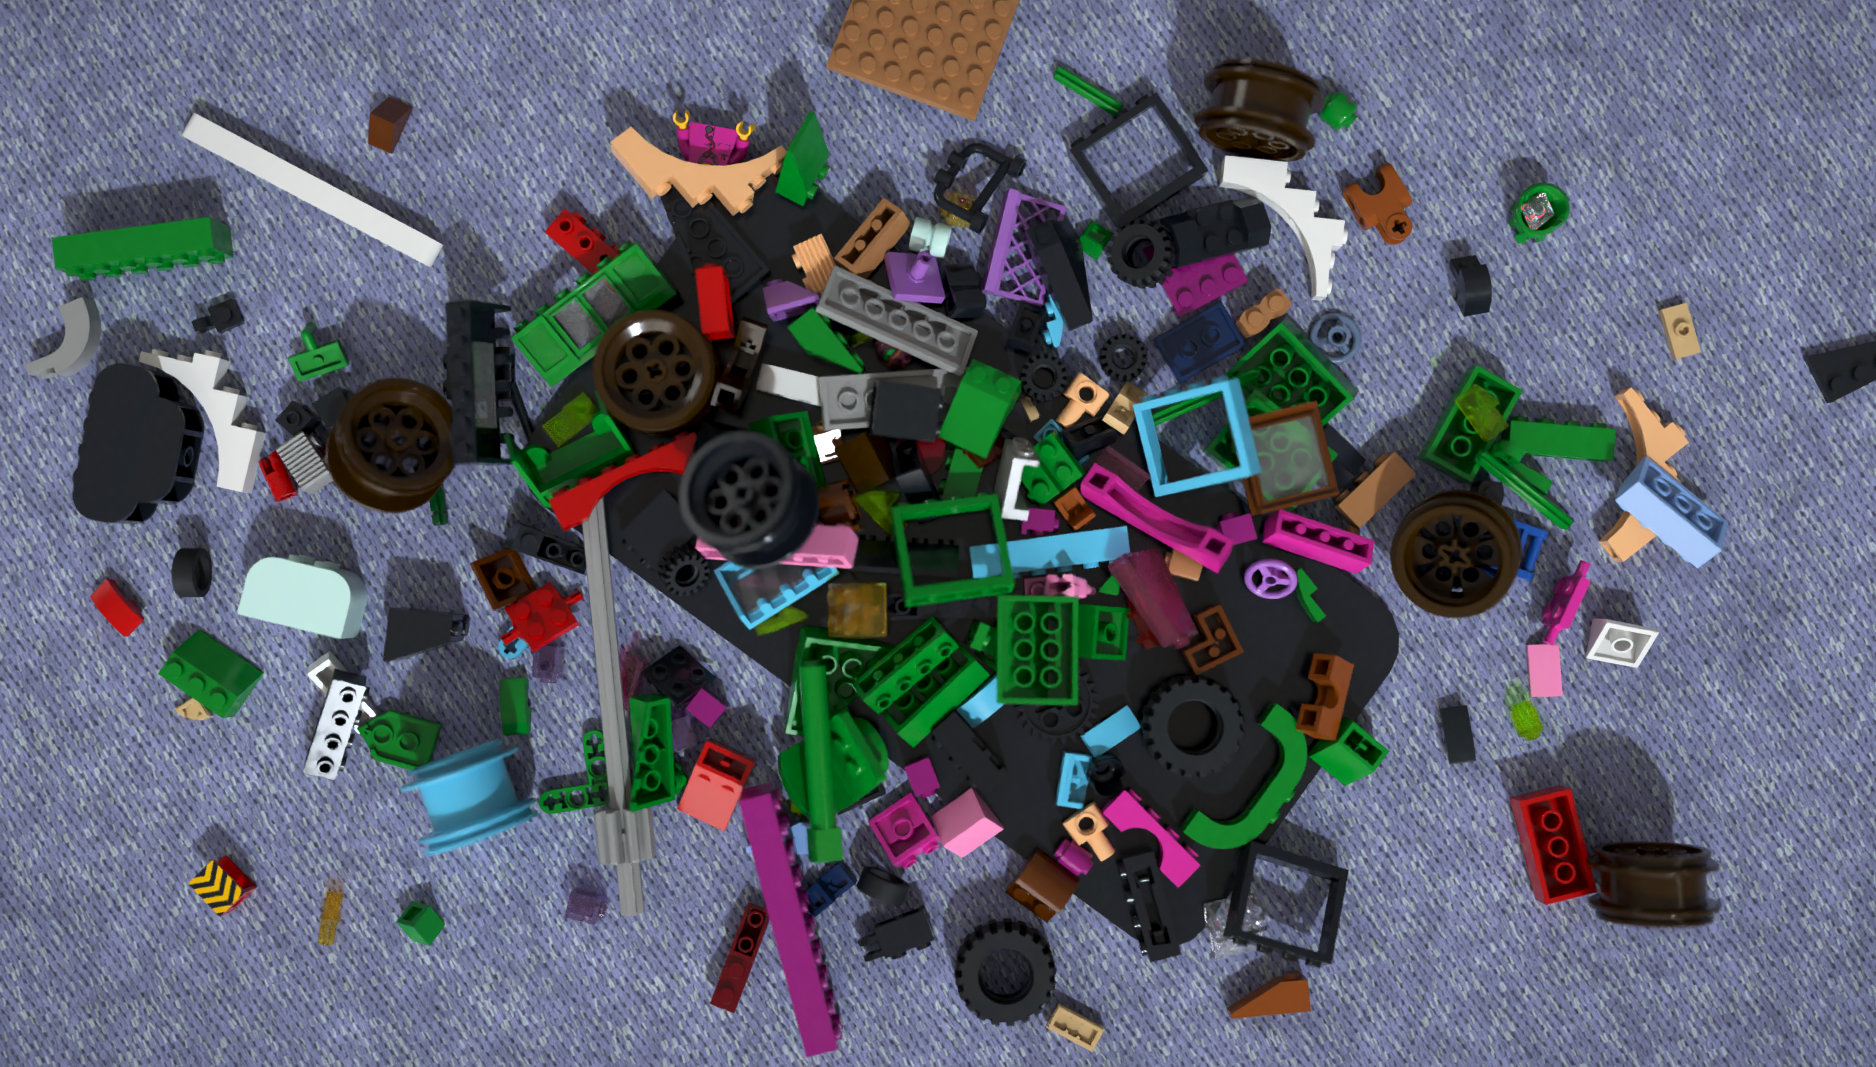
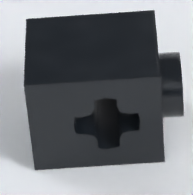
M292 401L275 420L292 436L297 435L301 431L310 435L322 422L307 406L296 401Z

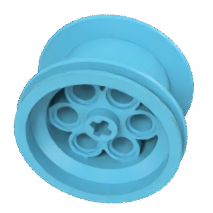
M497 739L442 757L407 772L408 776L414 775L416 780L401 786L400 791L419 788L433 828L432 832L418 839L419 844L428 845L424 850L425 855H434L474 843L520 825L538 815L537 809L531 810L530 808L536 802V798L517 800L503 757L518 751L519 747L513 746L500 750L499 745L504 742L503 739Z

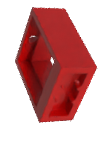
M717 263L703 264L701 269H695L702 334L709 341L735 338L729 275L722 266L718 267Z

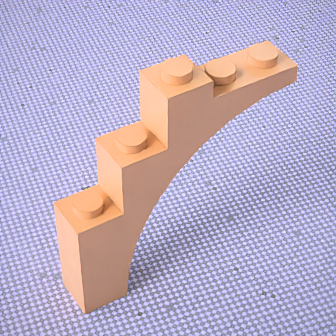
M632 127L610 142L611 152L651 199L657 195L663 196L671 189V184H673L692 208L698 203L700 205L706 203L712 197L711 193H714L732 216L739 211L740 213L746 212L753 205L754 191L752 188L757 190L766 182L765 178L770 174L774 173L776 175L781 172L787 152L781 145L766 155L745 163L715 166L687 162L666 154L647 142Z
M1632 387L1621 390L1614 397L1625 412L1633 432L1637 452L1636 466L1647 455L1680 482L1676 477V470L1670 464H1666L1665 461L1689 443L1684 437V430L1673 422L1661 425L1660 417L1653 410H1649L1644 403V397L1639 391L1633 390ZM1624 511L1613 528L1598 542L1614 562H1624L1657 535L1649 528L1643 527L1631 513Z

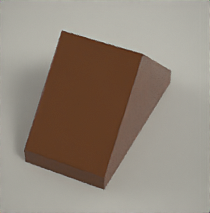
M391 97L385 99L370 113L368 144L393 155L413 107Z

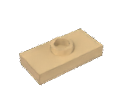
M1687 303L1659 310L1672 359L1676 360L1701 353Z
M1057 1002L1046 1023L1048 1029L1091 1052L1094 1051L1105 1030L1104 1026Z

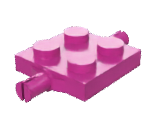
M1580 560L1572 576H1563L1562 579L1555 583L1553 587L1555 595L1551 603H1547L1542 611V617H1544L1542 624L1549 627L1543 642L1554 646L1559 632L1563 629H1569L1591 580L1585 578L1591 566L1590 563Z

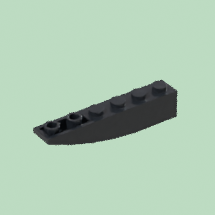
M1015 590L1012 593L998 595L1023 596V590ZM903 593L864 594V621L929 619L932 616L936 619L997 618L998 595L906 607Z

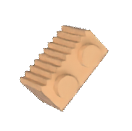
M819 234L793 246L796 253L791 256L797 269L803 268L807 276L802 279L806 289L821 296L831 271L836 264L823 235Z

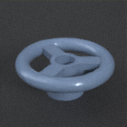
M1329 313L1315 321L1310 330L1309 340L1332 364H1341L1350 360L1357 353L1361 343V334L1357 324L1347 315ZM1336 320L1335 327L1331 328L1326 336L1317 337L1318 331L1323 324ZM1344 324L1350 328L1353 335L1351 348L1346 345L1349 340V332L1344 327ZM1333 334L1339 335V342L1333 340ZM1329 344L1332 347L1338 348L1343 355L1329 356L1319 346Z

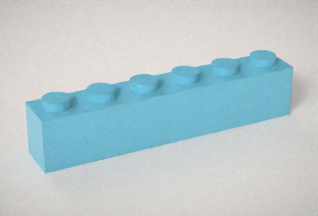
M1127 526L1007 542L1013 578H1020V572L1031 571V576L1047 574L1046 569L1057 567V573L1073 571L1072 565L1083 564V569L1099 567L1098 562L1109 560V566L1125 564L1124 558L1131 557ZM996 543L969 547L973 578L1002 575Z

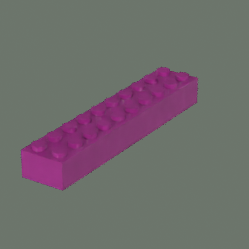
M774 781L745 788L738 802L806 1057L838 1050L839 1040L842 1039V1019L840 1013L835 1014L834 1005L837 1004L834 990L829 989L828 980H830L828 966L827 964L822 965L821 955H823L821 940L815 939L816 921L814 914L809 915L808 905H810L808 891L807 889H802L801 880L804 877L801 865L795 863V854H797L795 841L793 838L789 839L788 837L790 822L787 813H782L781 804L784 801L781 789H776Z

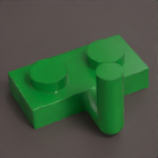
M308 322L301 332V337L308 350L288 357V361L299 382L349 366L350 363L339 339L320 346L317 345L313 337L316 330V325L313 322Z

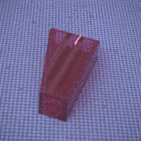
M1159 548L1124 553L1107 565L1163 648L1175 646L1176 649H1180L1191 643L1189 639L1197 635L1198 631Z

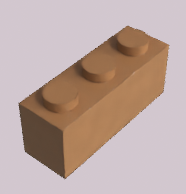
M883 198L834 259L842 269L867 279L884 259L886 253L894 247L911 226V223L903 210Z
M1395 451L1388 454L1383 452L1373 461L1375 467L1369 472L1364 470L1354 479L1357 484L1350 490L1345 488L1336 496L1335 499L1338 502L1333 507L1351 526L1357 529L1361 528L1416 475Z

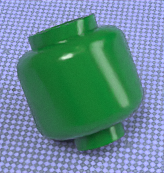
M1331 91L1325 98V106L1319 112V118L1333 130H1339L1343 126L1348 129L1358 117L1354 113L1358 105L1343 91H1337L1336 93Z

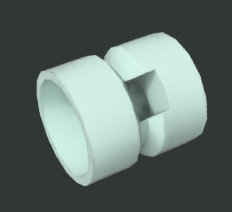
M916 217L908 249L915 252L928 250L932 256L944 259L952 225L940 222L932 225L931 220Z

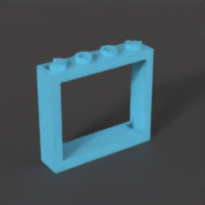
M1227 375L1212 379V385L1205 386L1204 381L1188 385L1189 391L1181 392L1180 388L1164 391L1165 397L1157 398V394L1141 397L1142 403L1133 405L1155 497L1261 473L1239 378L1228 380ZM1223 391L1241 466L1169 482L1151 409Z

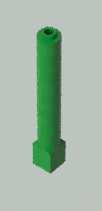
M820 660L804 661V667H799L810 820V828H806L809 861L815 863L843 860L841 827H837L826 665L820 666Z

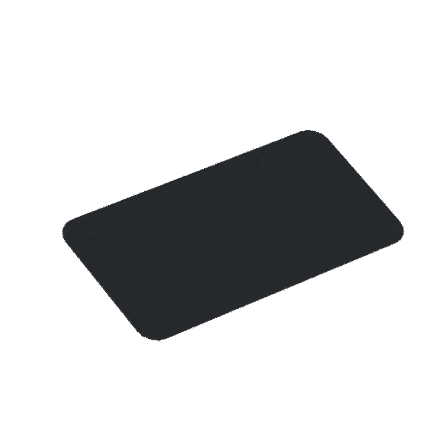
M781 172L776 175L774 173L770 174L765 178L766 182L757 190L752 188L754 191L753 205L744 213L739 211L732 216L714 193H711L712 197L709 199L771 271L732 304L735 338L710 341L718 355L721 374H723L735 344L741 319L745 316L769 325L759 365L738 411L732 413L714 406L704 418L705 420L750 430L749 424L763 418L803 411L808 412L811 427L816 426L818 422L822 421L821 406L756 390L761 364L773 365L817 377L853 375L811 357L804 351L788 329L791 324L804 314L775 322L772 321L768 314L763 293V287H767L768 282L782 279L783 282L790 281L806 289L802 279L807 276L803 268L797 269L791 256L796 253L793 246L822 234L834 259L862 225L819 192H816L813 199L808 198L804 206L776 193ZM676 238L657 264L676 287L677 293L656 310L668 311L684 317L702 333L698 289ZM894 247L889 251L901 253ZM834 259V262H835L836 266L840 267L839 264H838V263L836 262V260ZM883 259L867 279L891 290ZM944 301L942 304L919 302L923 306L949 317ZM627 305L615 322L631 311ZM984 312L981 313L979 318H951L978 330L966 367H969L972 360L975 359L1021 380L1020 374L1025 362L1032 356L1039 355V352L1033 348L1029 353L1007 345L1006 341L1010 331ZM827 317L833 326L830 330L833 333L838 331L846 340L849 346L846 350L850 354L855 352L863 361L865 366L863 369L864 374L942 369L904 351H901L889 367L884 364V354H887L886 352L889 348L897 349L885 362L889 364L892 360L890 358L897 354L898 348ZM671 342L665 343L662 346L663 355H669L674 350V344ZM638 347L635 352L637 359H642L647 355V347ZM594 357L581 366L533 431L526 447L537 444L543 446L548 453H551L595 431L591 420L594 414L601 411L595 394L596 387L593 377ZM683 363L679 366V376L689 374L690 364ZM658 366L656 369L652 368L650 373L653 374L654 379L656 375L661 376L662 371L659 370ZM1039 368L1034 373V381L1040 387H1049L1054 381V375L1048 368ZM629 371L625 377L626 383L631 384L636 381L637 372ZM1068 374V377H1067V380H1068V381H1067V385H1066L1065 389L1068 387V385H1069V384L1071 383V381L1074 379V378H1073L1072 376H1070L1069 374ZM1022 387L1021 393L1016 402H1019V399L1025 396L1030 397L1029 395H1026L1024 393L1025 391ZM672 388L668 392L670 401H675L680 397L679 388ZM1082 388L1079 391V396L1082 400H1092L1093 394L1090 389ZM648 391L643 394L642 403L644 405L652 403L654 399L653 392ZM1063 392L1049 402H1039V400L1031 399L1033 406L1036 407L1040 415L1037 420L1029 423L1024 413L1027 440L1033 447L1038 443L1033 436L1050 419L1055 421L1070 400ZM1105 401L1095 416L1102 413L1106 414L1111 405ZM1084 412L1076 424L1093 418V416ZM703 420L687 430L688 434L695 432L698 436ZM620 421L635 454H640V456L650 453L649 448L663 442L664 445L674 442L673 437L678 435L657 436L646 434ZM1132 421L1125 434L1118 432L1114 444L1088 454L1090 459L1082 466L1086 474L1072 483L1081 494V483L1094 463L1119 476L1129 487L1149 502L1176 517L1200 526L1214 529L1217 528L1216 522L1223 521L1222 515L1236 511L1238 516L1250 513L1247 503L1219 483L1155 497L1138 425L1134 421ZM868 428L840 430L843 444L868 431ZM1003 430L1000 431L991 451L985 459L976 494L987 492L992 495L994 492L1004 440H1013V437ZM886 437L890 447L895 446L897 439ZM1158 439L1169 482L1205 474ZM946 449L943 465L936 473L931 475L937 492L941 479H947L950 469L945 468L948 454H954L955 450ZM840 460L821 464L826 484L849 479ZM672 472L643 473L624 480L608 491L603 497L609 554L791 687L801 626L825 628L820 619L840 605V602L828 587L848 573L851 568L836 567L840 574L750 630L738 617L714 572L715 569L728 560L705 559L708 563L707 566L710 568V572L707 573L709 576L708 580H702L705 585L703 587L698 585L696 593L690 590V595L688 596L684 593L682 596H677L676 593L672 594L665 587L658 576V572L654 569L649 571L640 562L642 557L636 550L633 553L630 552L621 542L624 538L619 533L661 492L668 490L680 502V486L683 475ZM896 476L860 495L855 491L862 519L857 520V524H862V529L854 531L858 539H860V535H874L875 541H886V536H894L891 523V509L900 503H908ZM1021 482L1019 483L1018 490H1020L1028 508L1055 510V516L1059 517L1058 532H1047V537L1127 526L1131 557L1124 558L1125 564L1109 566L1108 560L1098 562L1099 567L1083 569V564L1072 565L1073 571L1057 573V567L1046 569L1047 574L1057 575L1059 578H1063V574H1073L1076 577L1085 578L1087 583L1095 587L1096 590L1115 569H1122L1123 571L1119 594L1110 595L1096 592L1094 596L1087 595L1083 599H1078V604L1130 608L1126 660L1078 657V667H1082L1080 675L1083 676L1089 673L1090 677L1086 682L1087 684L1094 682L1096 686L1091 689V692L1099 693L1098 697L1092 699L1093 702L1100 705L1098 708H1092V712L1097 715V718L1089 717L1088 719L1092 727L1128 705L1140 724V720H1143V707L1147 705L1151 692H1155L1159 688L1158 685L1170 681L1175 676L1192 674L1180 651L1204 639L1192 615L1214 604H1221L1244 651L1198 674L1199 676L1202 675L1216 680L1233 693L1234 698L1239 701L1242 707L1240 708L1241 713L1245 716L1246 723H1243V730L1246 731L1245 739L1241 738L1239 744L1242 747L1239 753L1235 752L1232 756L1234 760L1229 765L1225 764L1221 767V771L1216 774L1211 772L1206 777L1200 778L1198 776L1184 777L1181 774L1169 771L1149 753L1142 738L1143 731L1141 728L1101 754H1111L1120 759L1126 775L1122 777L1123 788L1127 792L1132 789L1142 799L1139 804L1146 811L1150 807L1161 818L1158 823L1164 829L1169 826L1180 837L1177 842L1183 848L1188 844L1199 855L1195 860L1201 866L1179 888L1158 868L1178 944L1181 945L1193 940L1207 927L1232 892L1241 846L1229 849L1211 848L1190 838L1180 830V827L1194 808L1210 819L1219 822L1234 820L1245 811L1276 768L1280 758L1277 740L1270 732L1257 724V721L1271 702L1277 703L1284 708L1296 721H1298L1302 704H1315L1318 697V688L1314 681L1308 679L1314 653L1336 655L1354 665L1342 716L1355 721L1394 665L1399 654V631L1392 613L1379 599L1335 567L1261 543L1266 519L1262 514L1251 516L1257 539L1233 545L1229 557L1218 574L1202 566L1199 580L1192 581L1165 574L1167 568L1163 567L1166 552H1171L1172 547L1084 497L1083 499L1096 516L1091 519L1087 526L1075 531L1065 521L1052 500H1049L1041 507L1038 503H1032L1026 494L1028 489ZM852 484L847 485L849 491L855 490ZM528 486L529 491L536 497V495L533 493V491H532V490L530 489V487ZM546 507L548 510L554 513L552 508ZM990 509L943 515L919 524L917 519L902 521L905 540L908 543H912V538H927L928 544H938V539L954 540V545H959L958 577L912 575L913 587L977 579L973 578L969 547L996 543ZM819 510L818 518H822V517H821V514H820V510ZM1002 518L1007 542L1045 537L1031 535V530H1027L1026 535H1021V520ZM582 523L573 527L583 535ZM697 536L687 545V547H689V545L693 546L694 548L696 547L698 539ZM1262 559H1276L1287 563L1293 569L1302 568L1318 588L1310 596L1326 617L1319 622H1312L1303 609L1295 589L1289 595L1279 599H1266L1255 595L1245 584L1244 574L1246 569L1252 563ZM692 564L682 566L677 571L675 577L686 574ZM777 564L767 568H759L733 584V587L746 611L749 613L758 607L757 601L760 598L765 597L767 600L773 598L781 592L779 588L782 584L788 583L792 586L804 578L802 576L803 571L811 569L814 572L822 566ZM1259 569L1252 575L1253 583L1256 586L1262 582V575ZM1282 570V573L1285 576L1289 577L1287 573ZM851 571L862 586L864 594L903 593L900 574ZM1031 571L1020 572L1021 577L1014 578L1015 584L1012 591L1023 590V596H1025L1023 576H1031ZM1277 584L1270 586L1266 591H1279L1287 585ZM863 609L856 620L853 621L847 613L844 615L847 619L835 629L831 625L827 629L897 646L928 619L864 621ZM997 618L937 619L990 674L985 681L997 674L995 670L974 655L976 649L963 643L973 619L997 628ZM978 687L968 697L978 691ZM861 697L848 705V713L851 718L859 717L869 722L881 736L887 749L888 758L903 770H905V764L929 755L940 782V788L936 789V794L948 803L972 787L966 779L968 775L962 768L958 770L948 758L951 755L946 749L940 750L932 742L933 734L931 732L913 748L894 730L881 713L877 714ZM1186 701L1179 704L1172 711L1168 721V731L1171 739L1176 745L1186 750H1198L1205 747L1214 737L1217 727L1214 712L1208 705L1200 701ZM1079 702L1078 705L1067 706V712L1070 715H1076L1081 710ZM1004 704L986 720L972 728V730L1007 767L1009 774L987 794L984 795L979 788L976 791L1004 826V829L995 835L997 839L1027 861L1039 849L1057 862L1058 858L1053 854L1065 838L1069 841L1073 840L1062 823L1079 810L1077 808L1058 806L1055 803L1063 751L1092 754L1080 737L1082 734L1078 731L1075 733L1076 741H1073L1070 736H1066L1065 744L1061 742L1060 738H1057L1055 744L1052 745L1050 737L1041 742L1040 733L1033 738L1031 736L1033 728L1024 730L1023 727L1027 721H1018L1017 719L1023 712L1014 710V707L1020 704ZM1052 705L1040 706L1035 709V712L1039 713ZM1054 705L1056 708L1061 707V705ZM1048 712L1043 717V723L1046 726H1053L1057 722V715L1054 712ZM1084 725L1082 728L1084 732H1086L1092 727H1087ZM1304 734L1308 755L1319 739ZM1307 756L1305 770L1294 788L1296 792L1293 798L1288 803L1284 802L1282 804L1277 820L1273 824L1269 823L1262 833L1252 841L1266 845L1321 769L1311 758ZM1087 784L1084 806L1095 801L1101 809L1112 797L1102 798L1096 795L1089 787V784ZM1083 817L1079 821V827L1081 829H1089L1092 826L1093 820L1090 817ZM1106 817L1109 825L1102 831L1116 851L1109 858L1100 861L1087 841L1080 846L1093 855L1091 860L1094 864L1086 875L1081 873L1079 876H1076L1080 881L1073 894L1132 938L1142 940L1140 930H1135L1131 915L1136 913L1133 904L1128 905L1124 889L1129 887L1126 878L1121 879L1118 863H1122L1120 855L1149 847L1154 851L1156 862H1158L1160 845L1157 837L1151 831L1144 828H1130L1121 832ZM1146 867L1147 875L1150 880L1152 878L1149 871V867ZM1137 872L1133 873L1135 882L1141 888L1151 928L1161 926L1164 938H1168L1165 926H1162L1159 921L1149 881L1140 883L1137 878ZM1149 930L1151 940H1155L1152 930Z

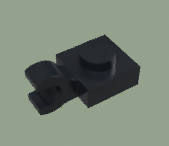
M232 298L207 308L210 316L192 321L195 331H199L201 334L216 328L218 333L222 334L245 324L236 301Z

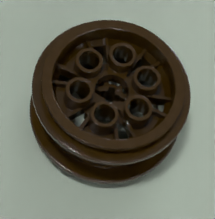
M1244 58L1218 62L1214 66V70L1205 75L1204 85L1213 96L1210 107L1198 111L1194 121L1199 128L1198 135L1208 144L1242 157L1283 162L1300 160L1306 155V151L1314 147L1316 138L1307 129V124L1311 114L1318 113L1324 108L1325 97L1321 93L1322 88L1319 82L1310 75L1279 63Z
M1468 490L1442 491L1426 497L1416 504L1398 527L1391 546L1392 572L1404 595L1422 610L1444 618L1473 617L1496 606L1510 591L1520 567L1522 543L1514 520L1496 501L1483 494ZM1453 514L1462 515L1460 525H1456ZM1442 521L1449 523L1451 531L1447 533L1441 532L1438 529V523ZM1465 523H1476L1479 531L1476 533L1468 532L1465 529ZM1424 527L1435 537H1426L1418 534V532ZM1487 530L1494 536L1491 538H1480ZM1459 539L1465 541L1467 545L1459 542ZM1424 545H1435L1438 553L1428 554L1424 549ZM1488 545L1492 548L1493 554L1489 556L1482 555L1478 547ZM1456 549L1461 551L1456 559L1451 557L1452 552ZM1433 562L1432 565L1434 567L1425 574H1422L1418 566ZM1482 563L1498 568L1494 576L1483 568ZM1441 566L1448 567L1451 571V576H1441L1438 573V568ZM1468 567L1476 568L1479 576L1471 578L1466 575L1465 569ZM1460 577L1463 592L1452 591L1454 579H1459Z
M1613 842L1594 846L1593 853L1595 855L1589 856L1586 859L1588 866L1600 870V893L1590 896L1588 898V905L1596 909L1595 915L1601 920L1637 927L1688 928L1713 923L1715 920L1714 914L1721 911V903L1708 897L1707 873L1720 869V863L1711 858L1712 851L1708 848L1671 842Z

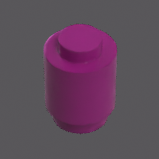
M1067 838L1061 842L1053 854L1058 858L1057 862L1076 876H1079L1081 873L1086 875L1094 864L1091 860L1093 855L1078 845L1074 840L1069 841Z

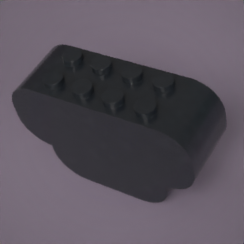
M124 363L112 364L104 368L98 374L93 391H91L88 398L90 407L88 416L83 423L84 436L78 448V466L73 473V503L78 512L90 520L117 524H140L147 521L155 513L158 504L172 505L179 503L192 491L204 436V421L196 408L179 402L177 385L168 375Z

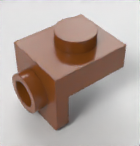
M1073 484L1051 499L1065 521L1075 531L1087 526L1091 519L1096 516Z

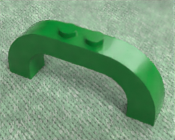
M1271 702L1257 721V724L1270 732L1278 742L1280 758L1276 768L1245 811L1234 820L1227 822L1215 821L1194 808L1180 827V830L1196 842L1217 849L1242 846L1261 834L1269 823L1273 824L1280 815L1279 809L1284 802L1288 803L1293 798L1296 792L1294 788L1305 770L1307 744L1304 733L1296 730V719L1277 703Z

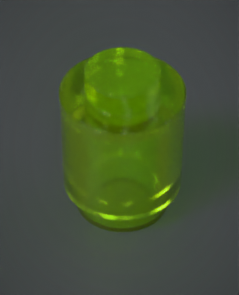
M1527 700L1510 706L1512 711L1510 716L1518 737H1524L1525 741L1540 737V732L1544 730L1536 705L1533 706L1531 700Z

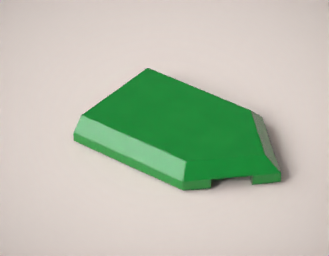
M389 710L357 727V730L361 737L364 738L374 760L412 770L431 762L442 724Z

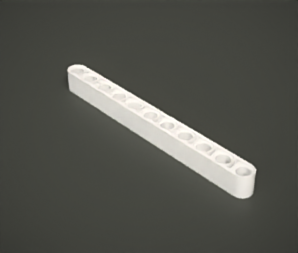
M193 113L181 135L432 268L443 247V244L196 113Z

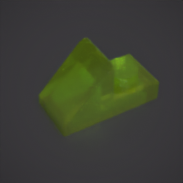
M1474 384L1454 399L1457 406L1484 442H1488L1509 427L1495 407L1499 404V401L1477 384Z
M869 491L857 495L854 499L888 536L893 535L891 506L902 492ZM903 520V529H905L908 524Z
M789 605L778 612L779 617L775 618V615L755 626L758 636H763L809 620L810 617L809 614Z

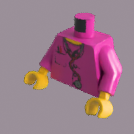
M677 109L674 112L673 121L678 125L676 127L678 145L685 161L701 165L726 166L739 164L747 157L750 142L748 136L755 129L753 123L750 124L749 131L743 129L744 120L737 124L736 130L690 122V125H687L690 112L686 109V119L678 117Z

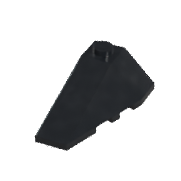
M1048 220L1026 229L1023 244L1068 331L1092 322L1093 316L1082 243L1071 222Z

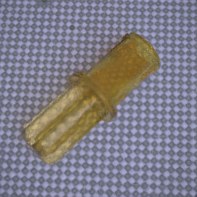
M333 891L326 893L324 911L319 917L322 921L318 944L330 946L334 943L337 924L341 921L339 914L344 896L343 893Z

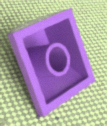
M782 279L770 281L767 283V287H763L767 311L773 322L804 314L811 308L816 310L820 301L818 294L790 281L783 282Z

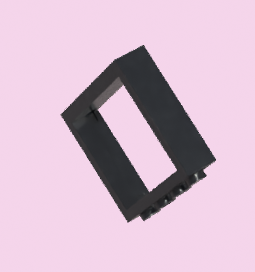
M1157 93L1150 97L1148 94L1142 96L1135 102V107L1129 111L1126 108L1121 110L1113 117L1114 121L1108 125L1101 123L1092 130L1093 134L1086 139L1080 137L1070 145L1071 149L1069 150L1068 157L1116 229L1119 227L1126 228L1124 223L1128 221L1134 223L1135 219L1142 218L1203 178L1208 172L1207 167ZM1153 107L1193 168L1129 211L1121 214L1081 153Z
M1254 841L1242 845L1223 937L1232 939V943L1236 944V946L1247 947L1248 944L1257 946L1256 951L1264 954H1272V951L1281 953L1280 958L1294 962L1297 961V958L1305 960V965L1321 969V965H1332L1349 870ZM1256 858L1331 881L1318 952L1242 930Z

